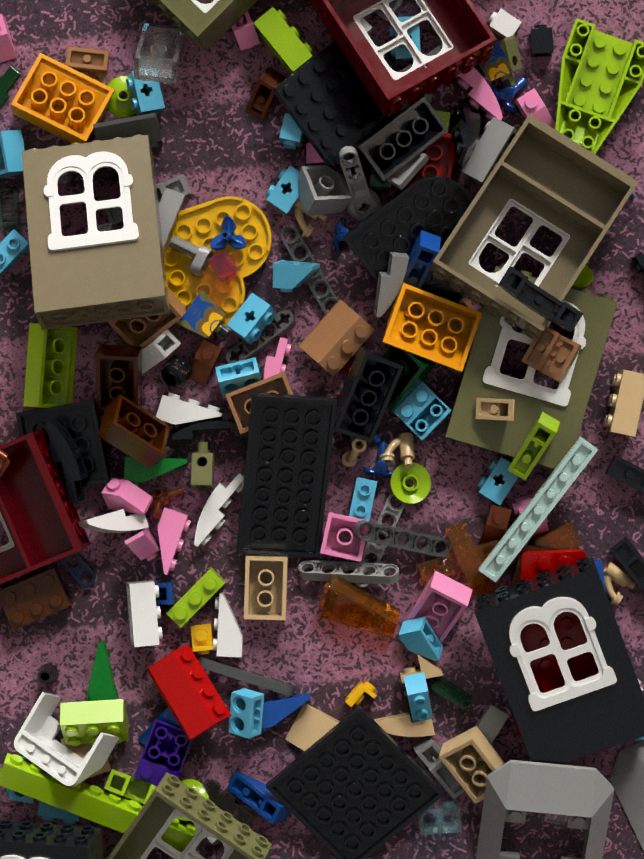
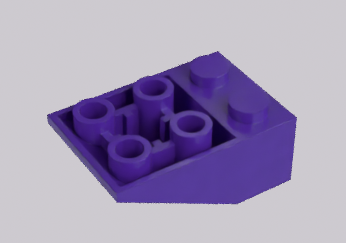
M155 719L134 778L157 786L166 772L179 777L192 740H188L182 728Z

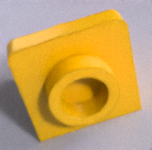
M211 623L190 625L192 651H197V655L209 654L210 650H213Z
M360 680L345 698V702L350 707L354 704L358 705L365 697L364 692L375 699L377 697V693L374 692L376 688L370 682L366 681L363 683Z

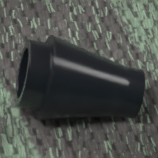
M47 663L39 668L38 677L41 682L52 684L58 679L59 671L55 665ZM44 672L49 674V679H46V676L43 675Z

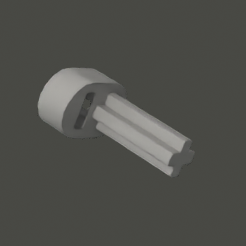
M176 235L170 240V247L194 258L190 272L201 276L212 257L213 250L205 246L198 247Z

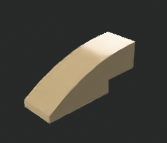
M409 712L373 719L388 734L404 737L435 735L432 718L413 722L410 719Z

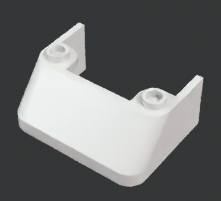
M42 692L15 737L14 747L16 751L62 784L71 787L77 786L103 767L119 737L101 732L91 750L87 752L84 759L55 739L59 732V723L51 715L61 697Z

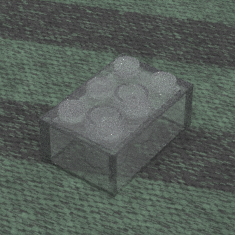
M144 23L134 57V79L146 82L155 81L164 84H176L185 49V35L177 27Z

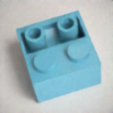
M422 382L393 412L424 441L452 410Z

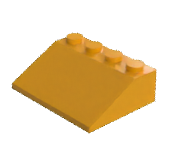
M40 53L13 99L11 111L13 115L70 143H89L95 136L93 124L101 123L115 89Z
M403 283L393 303L382 343L462 372L482 313Z

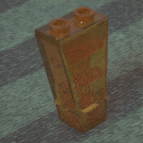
M336 575L332 576L331 582H326L323 591L326 597L322 596L319 608L322 609L321 618L393 638L400 614L399 609Z

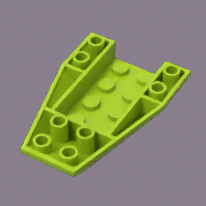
M576 18L561 60L555 130L593 154H596L644 80V42L636 39L633 43L594 30L595 24Z

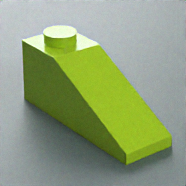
M541 412L507 470L526 480L556 435L560 421Z

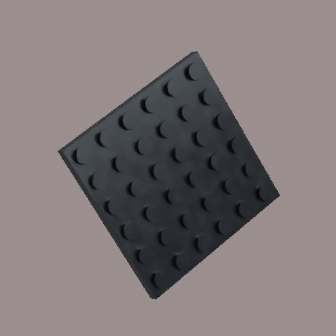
M358 706L266 783V788L338 859L368 858L444 796V790L361 706Z

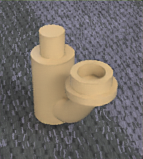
M299 198L294 205L295 218L303 232L302 237L309 238L315 228L312 227L311 223L307 226L303 216L305 211ZM318 214L309 216L315 220L316 218H319L322 221H325L328 214Z
M402 433L390 442L385 452L379 456V460H384L387 465L393 464L395 455L392 453L397 447H400V459L404 461V467L410 468L413 466L412 460L415 459L413 434Z
M351 436L352 450L345 452L342 456V462L345 466L352 467L357 463L359 453L363 452L367 447L366 441Z
M609 562L603 571L605 589L611 599L610 605L618 606L623 596L619 591L615 593L611 581L616 582L622 587L628 586L631 589L635 587L636 582L631 579L629 573Z

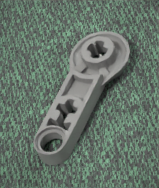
M345 146L338 154L352 197L347 205V211L354 219L363 221L381 207V199L368 187L356 148ZM346 154L354 155L351 160L343 159ZM351 167H354L356 172L355 175H352L350 169Z

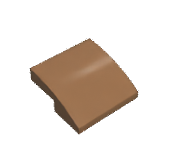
M68 46L65 65L106 85L110 52Z
M546 326L538 339L534 337L521 362L562 383L582 346Z

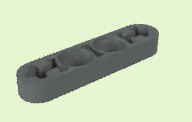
M289 310L278 312L274 315L273 321L262 330L259 339L256 340L258 342L256 349L249 350L248 343L241 340L227 352V362L229 364L236 362L233 358L234 354L239 357L238 361L256 357L295 326L296 318ZM285 316L289 320L287 324L282 319ZM274 323H277L281 329L278 330ZM273 328L274 335L269 338L265 337V330ZM241 348H244V350H245L246 353H248V354L245 355V354L243 353V351L241 350Z

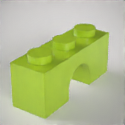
M211 567L166 614L181 628L226 581Z
M114 769L111 770L104 787L108 791L145 804L156 788L155 785Z

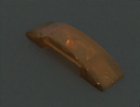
M464 520L445 528L475 599L480 594L487 593L489 595L495 593L490 578L479 571L482 561Z
M498 540L474 545L449 553L445 557H436L417 564L423 583H428L435 571L449 576L481 566L498 544Z

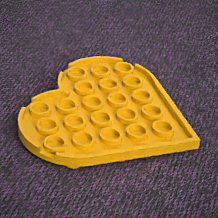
M233 196L217 198L181 210L178 214V220L171 233L170 240L176 235L198 247L205 246L213 250L212 257L201 276L190 272L194 258L170 247L169 244L164 253L167 287L186 306L185 312L198 294L204 291L227 314L226 319L223 321V324L226 326L245 301L246 287L244 278L254 274L262 267L269 256L272 246V231L265 214L250 201ZM226 216H230L236 224V229L232 235H242L245 238V248L234 249L230 241H228L224 249L215 250L210 248L212 239L216 235H221L223 231L221 224Z

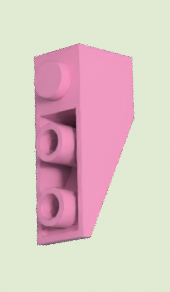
M164 507L157 527L165 575H168L169 571H174L177 560L174 559L176 551L181 552L184 540L181 539L183 532H188L191 521L188 520L189 515L168 507Z

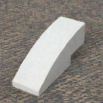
M124 509L78 522L80 527L103 533H126L149 527L145 515L133 514L126 516Z

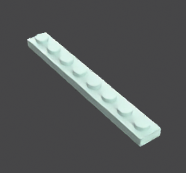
M581 436L578 438L479 567L481 573L497 582L596 454L598 449Z

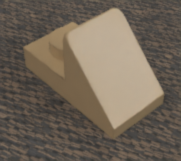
M476 398L475 419L514 421L515 399Z
M418 654L420 669L416 670L415 666L404 668V672L400 673L402 684L405 683L403 676L422 672L425 674V679L443 676L441 668Z

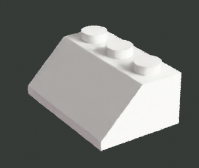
M154 581L126 582L131 644L134 647L159 645V640L163 639L162 627H158L157 620L161 618L160 606H156V598H159L158 585H155Z

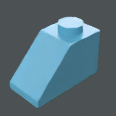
M286 260L274 262L273 288H280V292H292V289L300 287L320 268V264Z
M426 617L403 621L399 631V639L404 643L407 650L433 661H439L443 645Z

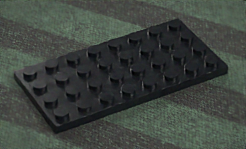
M252 392L236 553L319 558L337 398Z

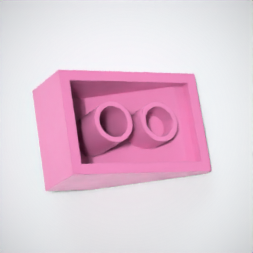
M435 571L407 620L425 616L442 643L467 608L472 589Z

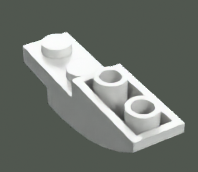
M239 473L227 488L219 483L214 489L199 517L195 532V546L198 547L200 544L204 546L212 537L209 533L214 528L218 530L224 524L225 520L223 517L225 514L220 508L223 507L225 509L233 500L230 496L235 491L239 493L242 490L243 474Z

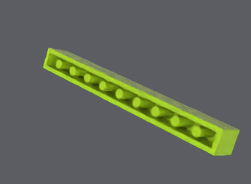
M7 753L0 768V786L121 833H125L143 807L137 801L127 800L116 793H109L96 785L81 782L74 787L66 786L33 762L27 761L16 754ZM175 818L162 835V840L182 852L194 837L196 832L193 823H186Z

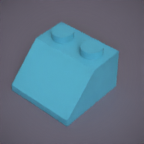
M21 130L0 131V178L23 173L22 151H25Z

